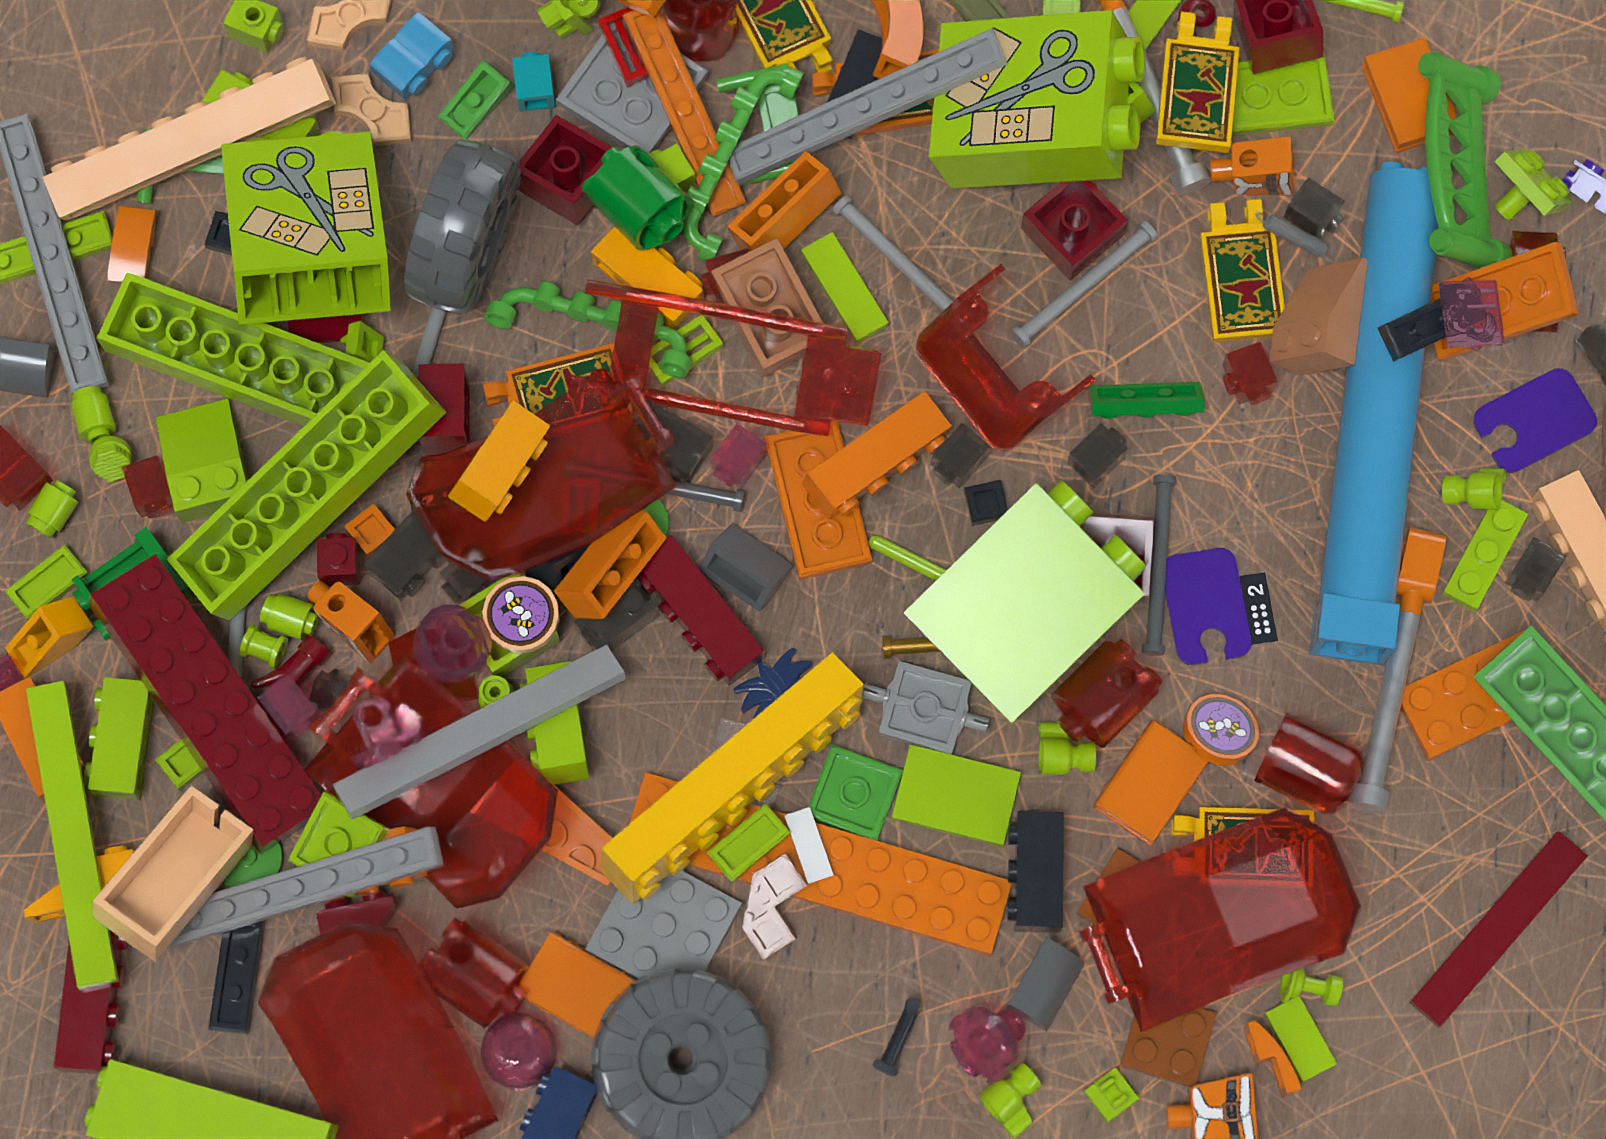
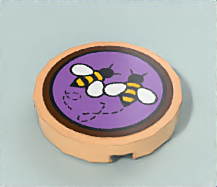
M525 576L508 578L497 584L487 595L482 610L484 627L491 640L503 649L517 654L533 652L546 645L552 638L559 623L558 603L551 590L539 580Z

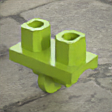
M551 0L540 7L537 12L545 26L551 31L554 29L563 39L576 30L586 36L594 28L592 24L583 18L593 16L598 11L601 0Z

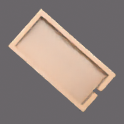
M190 786L93 900V918L156 962L252 847L253 829L225 810L220 816L219 830L215 827L218 823L219 805L193 786Z

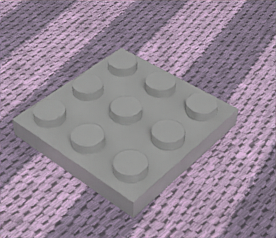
M622 19L621 21L635 49V52L641 62L642 67H644V64L640 58V55L636 49V46L632 40V37L628 31L624 19ZM614 23L610 24L609 28L631 73L635 69ZM603 34L555 99L556 105L624 148L637 145L649 154L656 150L671 129V125L649 76H647L646 80L641 82L636 80L633 82L634 85L627 87ZM681 54L698 91L708 77V70Z
M684 871L679 872L675 876L669 873L659 882L661 886L653 896L645 901L640 898L633 905L617 890L585 948L586 951L617 969L625 970L626 974L637 980L651 973L674 968L697 969L706 972L739 912L742 903Z

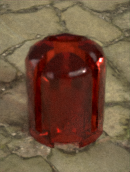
M1286 713L1254 781L1323 815H1334L1345 807L1350 793H1352L1364 767L1363 753L1357 746Z

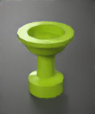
M1290 957L1282 972L1279 999L1281 1002L1286 1003L1290 998H1297L1304 991L1321 995L1323 1004L1336 1007L1342 995L1343 978L1331 974L1328 975L1325 981L1308 977L1305 974L1304 967L1298 964L1297 958Z

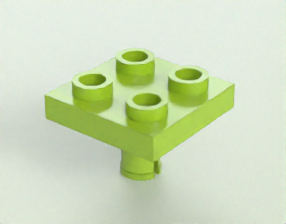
M1525 148L1505 151L1495 161L1515 184L1513 188L1494 204L1497 211L1507 220H1512L1530 201L1544 216L1563 212L1574 202L1567 195L1570 192L1567 185L1556 176L1552 178L1543 169L1545 162L1535 151L1531 149L1527 151Z

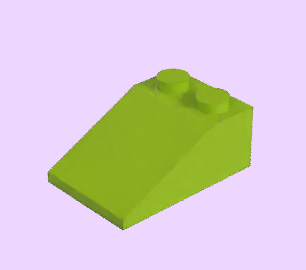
M229 399L156 417L165 472L175 513L181 523L212 516L249 480Z

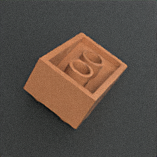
M778 238L711 271L741 341L761 378L827 345L830 335Z
M1361 257L1307 269L1273 327L1270 363L1297 375L1355 366L1368 259Z

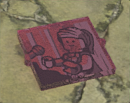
M1468 277L1463 281L1439 283L1448 348L1471 347L1473 350H1478L1482 346H1502L1505 344L1496 280L1473 281L1472 278Z

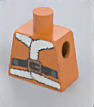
M1291 136L1233 143L1232 158L1211 159V180H1233L1235 194L1295 195L1294 157Z
M318 581L309 590L307 598L315 604L313 610L324 625L369 664L396 637L381 614L340 581L336 582L332 587H329L323 581Z
M1244 1074L1192 1086L1187 1090L1188 1105L1166 1106L1167 1128H1190V1139H1258L1252 1074Z

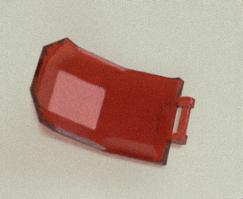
M605 368L593 369L586 380L535 413L534 415L550 425L543 437L548 444L536 461L530 457L525 465L531 470L519 487L511 485L507 492L513 495L503 512L499 514L494 511L486 522L450 499L448 495L488 436L447 453L420 457L406 496L440 555L455 569L486 580L514 576L596 541L673 490L677 485L661 461L659 454L673 444L674 437L668 428H663L642 394L644 388L637 378L629 379L617 389ZM630 403L651 436L648 440L627 408Z
M402 653L379 682L358 667L351 675L353 680L320 719L315 718L308 726L327 743L306 766L304 771L329 793L339 798L333 784L474 712L404 653ZM364 689L370 692L369 696L337 733L331 728ZM505 741L365 814L389 829L403 826L417 830L427 827L436 828L444 866L427 870L425 878L456 909L499 899L550 840L554 832L558 789Z
M1285 807L1182 845L1084 885V891L1097 923L1078 932L1082 942L1087 941L1106 989L1103 995L1107 1005L1127 998L1140 1032L1233 993L1345 954L1361 905L1332 833ZM1101 935H1104V938L1106 940V943L1108 945V948L1110 950V953L1112 955V958L1122 980V985H1120V982L1118 980V977L1116 975V972L1114 970V967L1112 965V962L1110 960V957L1108 955Z
M345 921L274 958L257 1003L274 1026L313 1094L325 1121L339 1126L335 1139H464L499 1121L456 1028L398 928Z

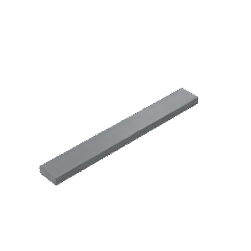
M991 28L737 143L728 160L735 181L741 185L796 160L805 151L810 154L1007 65L995 31Z
M27 113L0 121L1 156L70 391L73 394L78 389L88 386H98L100 388L109 386L62 223L42 178L47 173L30 116Z
M606 644L333 784L334 790L351 820L625 680V672Z
M423 828L215 892L167 949L444 866L436 828Z

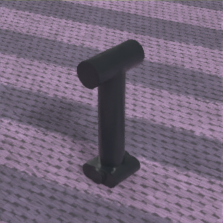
M909 998L906 1000L903 1012L881 1060L873 1062V1067L888 1076H897L898 1070L895 1068V1065L916 1018L922 1011V1006L917 999Z

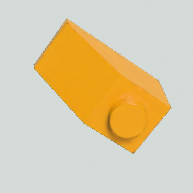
M69 597L40 606L7 644L5 649L22 676L27 678L74 649L93 628V625L75 597Z

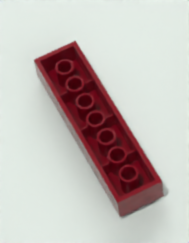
M156 554L91 593L89 606L138 678L145 685L149 694L232 815L253 829L252 844L260 855L306 826L322 795Z

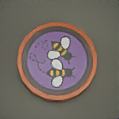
M1209 694L1199 697L1189 707L1183 721L1184 737L1188 744L1192 743L1196 748L1195 753L1202 759L1216 765L1231 766L1247 758L1255 749L1259 738L1258 722L1251 710L1241 701L1228 695Z

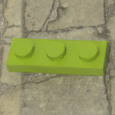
M1501 500L1498 510H1487L1447 583L1442 596L1475 613L1524 524L1528 513Z

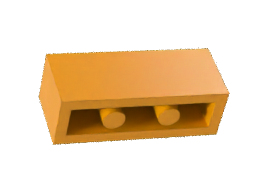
M615 226L591 250L592 263L648 311H655L665 318L664 325L678 330L704 302L703 284L694 274L689 271L685 273L680 271L674 265L676 262L673 257L662 248L658 250L654 248L644 251L637 250Z
M513 400L448 497L484 522L488 520L494 511L501 514L513 497V495L507 492L511 485L519 487L531 470L525 465L528 459L531 457L536 461L548 444L543 437L550 425Z

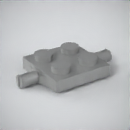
M898 662L894 679L887 689L867 683L863 687L861 699L882 704L883 718L878 736L952 755L956 738L963 730V727L986 733L990 717L987 718L968 712L967 699L972 685L970 680L909 663Z

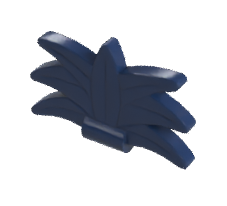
M791 648L779 658L773 668L759 662L760 677L747 680L736 686L733 690L734 694L749 692L742 704L741 712L746 713L753 707L760 705L753 717L754 719L802 678L800 675L812 667V661L806 660L790 663L796 654V649Z

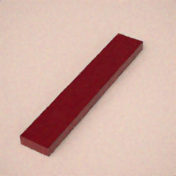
M1557 831L1409 1003L1437 1028H1440L1588 855L1560 831Z

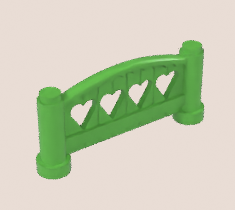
M1438 52L1425 53L1418 62V69L1423 77L1429 79L1425 115V153L1430 193L1438 224V229L1434 230L1430 235L1429 245L1438 255L1479 269L1513 257L1512 250L1507 243L1490 238V225L1488 221L1489 210L1487 204L1483 119L1481 117L1482 104H1487L1495 99L1501 87V79L1497 71L1484 65L1473 67ZM1446 93L1459 108V115L1454 119H1451L1447 113L1448 101ZM1448 127L1461 143L1462 150L1456 154H1453L1449 148V141L1451 139ZM1450 163L1453 164L1464 179V185L1458 189H1455L1451 182L1453 172ZM1453 198L1466 213V220L1459 225L1454 220L1455 207L1453 205Z

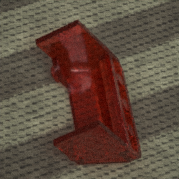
M1002 264L994 268L945 308L919 334L915 348L921 361L988 444L997 451L1007 452L1015 449L1084 395L1094 383L1095 378L1090 374L1063 396L1060 395L1053 385L1046 381H1034L1021 391L1013 384L973 334L984 325L988 317V307L981 296L999 283L1006 270Z

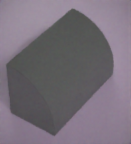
M0 338V391L48 398L56 361V354L49 344Z
M732 523L711 543L699 570L760 612L782 585L793 564Z
M1046 937L1010 1000L1007 1009L1047 1032L1084 967V962L1067 948Z

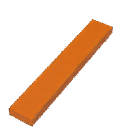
M661 9L658 10L653 18L636 10L623 14L624 22L681 150L695 172L696 183L699 188L704 178V175L698 173L707 153L715 155L720 142L714 140L716 136L715 130ZM727 162L707 204L712 218L746 203L739 184L734 179L729 162Z

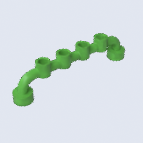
M790 67L787 73L776 69L764 70L753 78L747 90L739 87L730 107L736 109L731 123L725 120L722 121L714 140L720 142V145L714 156L709 153L706 154L698 173L704 175V178L698 189L691 186L687 193L691 199V206L684 219L683 232L688 243L700 251L697 259L711 265L722 243L723 238L710 232L707 238L700 235L697 225L763 89L769 84L779 85L781 87L778 94L791 100L802 79L803 72L793 67Z
M546 281L540 282L537 290L524 287L510 289L498 301H490L483 316L487 323L496 328L510 329L516 316V310L512 306L518 302H527L543 312L555 310L566 313L570 318L579 322L591 320L602 323L604 327L611 331L620 332L627 330L637 333L647 341H657L659 339L670 343L672 350L664 351L659 368L671 377L685 378L692 363L690 357L686 355L687 345L684 337L677 330L664 326L665 318L655 311H645L642 319L628 316L630 308L619 301L609 302L607 309L593 306L595 303L594 297L583 291H576L572 300L560 297L559 287Z

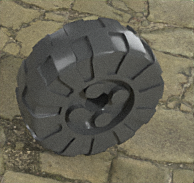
M464 139L457 140L447 150L428 188L408 250L405 264L404 291L409 297L429 307L460 315L467 314L476 306L482 296L483 289L486 288L493 274L497 254L502 252L508 231H506L508 222L514 214L518 197L516 196V191L520 185L521 178L520 163L514 156L493 146Z
M674 968L651 973L640 978L615 997L601 1017L596 1029L592 1045L591 1066L596 1090L606 1110L624 1130L636 1138L724 1139L738 1130L752 1116L761 1102L770 1077L771 1046L766 1026L757 1008L739 988L722 977L697 969ZM677 1047H685L691 1054L690 1064L684 1069H675L670 1063V1054Z

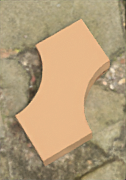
M342 0L331 6L314 7L307 38L308 46L344 51L349 39L361 28L372 24H387L392 0Z
M368 74L332 77L336 116L351 117L363 123L371 132L375 146L412 143L407 104L391 102L381 97L372 87Z

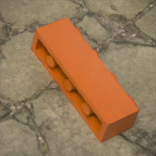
M924 391L809 471L802 485L828 519L838 513L843 517L860 504L858 499L867 492L873 496L889 484L887 478L897 471L900 475H903L911 470L919 462L916 459L918 456L926 451L931 455L942 448L948 442L945 437L952 425Z

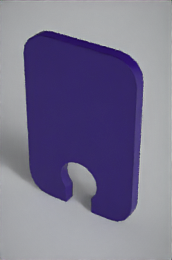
M1557 368L1481 406L1473 417V424L1481 439L1490 435L1500 425H1507L1515 431L1517 436L1515 445L1509 448H1500L1494 451L1491 456L1500 469H1505L1506 473H1516L1588 436L1597 425V417L1569 371Z
M1215 548L1168 557L1165 596L1178 658L1187 665L1207 663L1206 650L1200 643V636L1208 629H1216L1224 635L1226 639L1224 647L1225 660L1245 656L1251 647V635L1234 555L1225 548Z

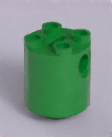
M633 145L620 150L615 146L609 149L601 159L603 165L593 176L584 182L582 191L587 195L589 201L637 250L644 251L673 241L684 227L683 220L691 206L690 196L642 147Z

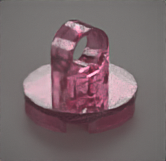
M376 696L368 697L354 711L355 724L366 746L352 754L351 759L357 771L364 767H371L402 752L403 748L406 747L405 744L411 741L414 744L420 742L426 737V733L420 722L401 728L391 706L386 700ZM375 705L382 711L383 720L381 724L371 725L366 722L363 716L366 706Z
M972 1006L953 1018L949 1024V1031L954 1029L953 1035L955 1039L950 1043L951 1050L958 1063L969 1075L974 1078L981 1075L988 1078L987 1083H994L1002 1080L1013 1071L1017 1065L1018 1058L1016 1043L1025 1034L1024 1022L1016 1012L1004 1009L994 1013L986 1007Z

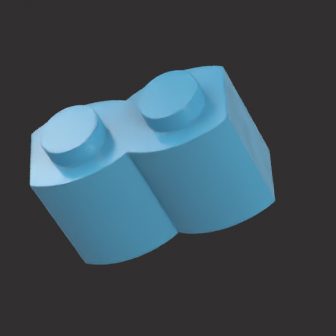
M418 12L400 29L395 38L378 52L371 61L370 67L375 76L406 100L412 94L414 96L419 95L428 84L429 80L427 77L436 69H443L453 57L452 50L454 47L452 40Z

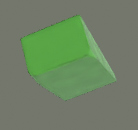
M482 60L438 115V118L466 140L510 94L515 84L491 64Z

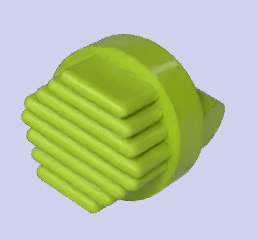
M105 436L92 444L89 450V462L94 474L102 477L108 483L127 476L126 473H128L132 464V454L128 443L123 437Z

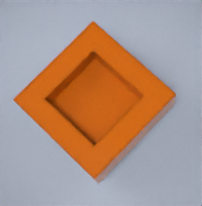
M372 504L344 526L351 537H355L358 546L368 558L398 536L397 531L375 504Z

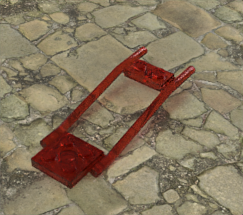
M587 279L585 294L622 301L608 381L571 375L569 389L638 400L825 437L829 435L831 420L864 426L869 425L882 353L879 350L845 345L848 327ZM664 307L807 335L794 415L779 414L645 387L658 308Z

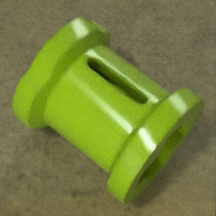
M251 624L242 639L239 655L243 657L251 655L268 662L270 668L276 669L286 652L288 638L285 636L277 638L260 631L257 625Z

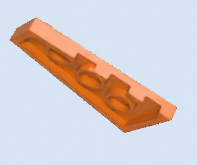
M521 755L470 811L610 887L612 885L610 880L601 871V848L613 837L556 785L544 786L541 772L533 773L532 763L525 756Z

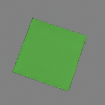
M831 744L808 805L814 820L842 831L878 841L903 770Z

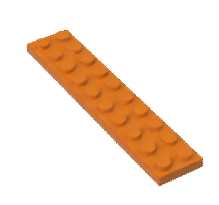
M645 772L629 824L679 782ZM755 804L747 806L745 808L747 810L745 816L734 826L726 824L717 832L719 835L717 840L704 851L698 848L688 857L690 861L687 866L725 877L708 857L707 852L761 806ZM772 810L789 830L784 816L787 814ZM816 823L833 876L808 884L790 833L786 839L736 880L751 885L755 872L787 852L808 884L790 897L990 957L1012 883H1008V879Z

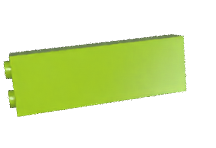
M109 1059L108 1065L104 1066L99 1073L97 1089H100L96 1103L89 1107L85 1117V1127H88L86 1136L96 1139H335L339 1127L335 1124Z

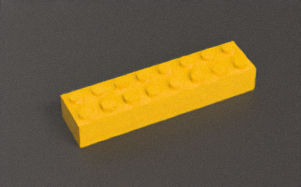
M833 652L604 845L601 848L602 873L632 905L640 898L644 901L649 899L660 888L661 884L659 882L669 873L675 876L681 872L690 861L688 857L698 848L701 851L709 848L719 836L717 832L726 824L734 826L747 813L745 808L757 799L758 802L766 799L776 787L774 783L785 775L789 778L794 775L804 764L802 759L812 751L815 754L822 751L832 740L830 735L837 729L842 727L845 730L850 727L860 716L858 711L862 703L861 698L864 684Z

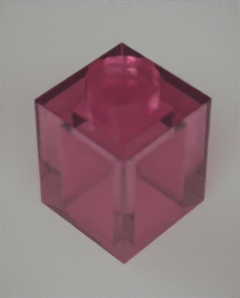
M736 423L710 458L711 469L714 470L713 475L729 487L735 484L742 489L767 456V443Z

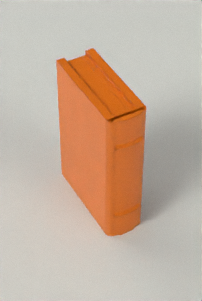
M1426 38L1365 56V63L1361 65L1395 153L1425 144V115L1429 79L1423 77L1420 73L1418 62L1425 53L1431 52ZM1446 93L1448 101L1447 113L1451 119L1457 117L1455 113L1456 108L1453 107L1450 97ZM1448 127L1449 136H1453V132Z
M1150 721L1142 734L1137 736V741L1107 785L1103 786L1102 792L1093 804L1097 811L1150 847L1208 764L1207 760L1202 759L1195 753L1196 748L1155 721Z
M552 931L534 958L515 993L524 1000L594 1039L599 1021L608 1006L621 991L637 981V979L626 974L625 970L621 971L577 946L572 940H567Z

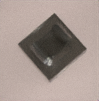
M334 669L330 673L322 670L314 679L308 703L341 721L349 711L356 680L352 678L346 684L338 679L339 670Z

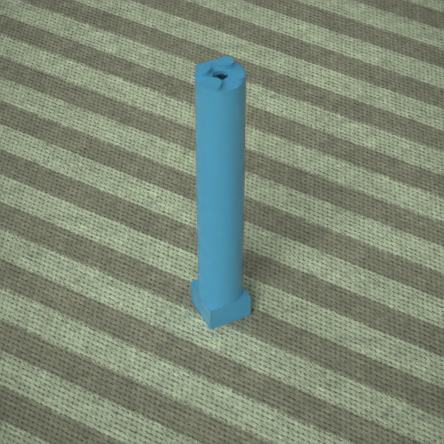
M1383 162L1380 170L1372 173L1369 179L1360 258L1368 259L1355 366H1349L1346 370L1319 603L1313 613L1309 655L1384 666L1395 650L1400 604H1396L1425 347L1393 362L1377 328L1431 302L1436 253L1429 245V238L1431 233L1438 229V224L1430 193L1427 167H1420L1417 170L1403 168V165L1397 162Z

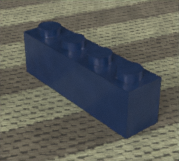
M554 1067L551 1075L545 1072L536 1090V1094L541 1096L535 1110L530 1108L527 1110L521 1122L519 1130L524 1132L522 1139H577L598 1094L595 1084L558 1067Z

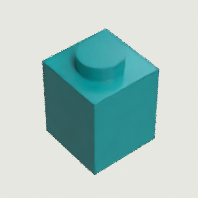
M527 52L520 57L512 58L519 112L555 108L549 54L542 55L539 52Z

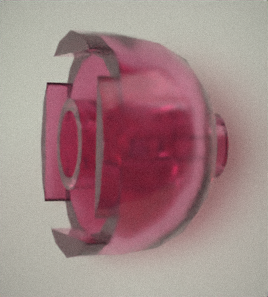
M444 604L432 609L418 624L412 641L413 656L420 669L428 677L442 683H460L473 677L486 663L492 649L491 635L484 621L478 615L473 617L470 613L465 612L466 608L460 605Z
M514 1012L501 1016L489 1025L481 1041L480 1057L484 1070L496 1084L507 1090H525L538 1087L544 1074L548 1073L551 1075L557 1064L558 1047L555 1035L545 1021L530 1013Z

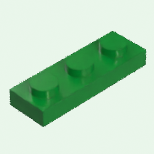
M1201 382L1089 385V403L1092 417L1100 416L1105 419H1113L1122 415L1153 417L1156 414L1189 416L1193 413H1204L1205 399Z

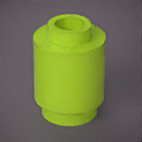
M88 386L78 389L72 394L73 401L70 406L81 440L93 444L96 440L110 436L116 431L107 395L102 393L100 387Z
M56 480L54 485L46 482L27 513L30 516L25 523L49 538H52L56 531L60 533L79 503L73 498L76 491Z
M279 593L277 596L273 594L267 596L261 610L260 622L267 624V628L303 640L307 634L311 636L314 634L319 617L313 610L314 604Z

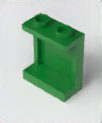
M147 527L134 534L137 539L135 543L82 579L77 575L71 579L78 588L72 594L83 610L86 611L91 608L89 606L91 593L156 554L185 598L189 599L194 593L167 561V554ZM99 619L93 622L106 641L111 638Z

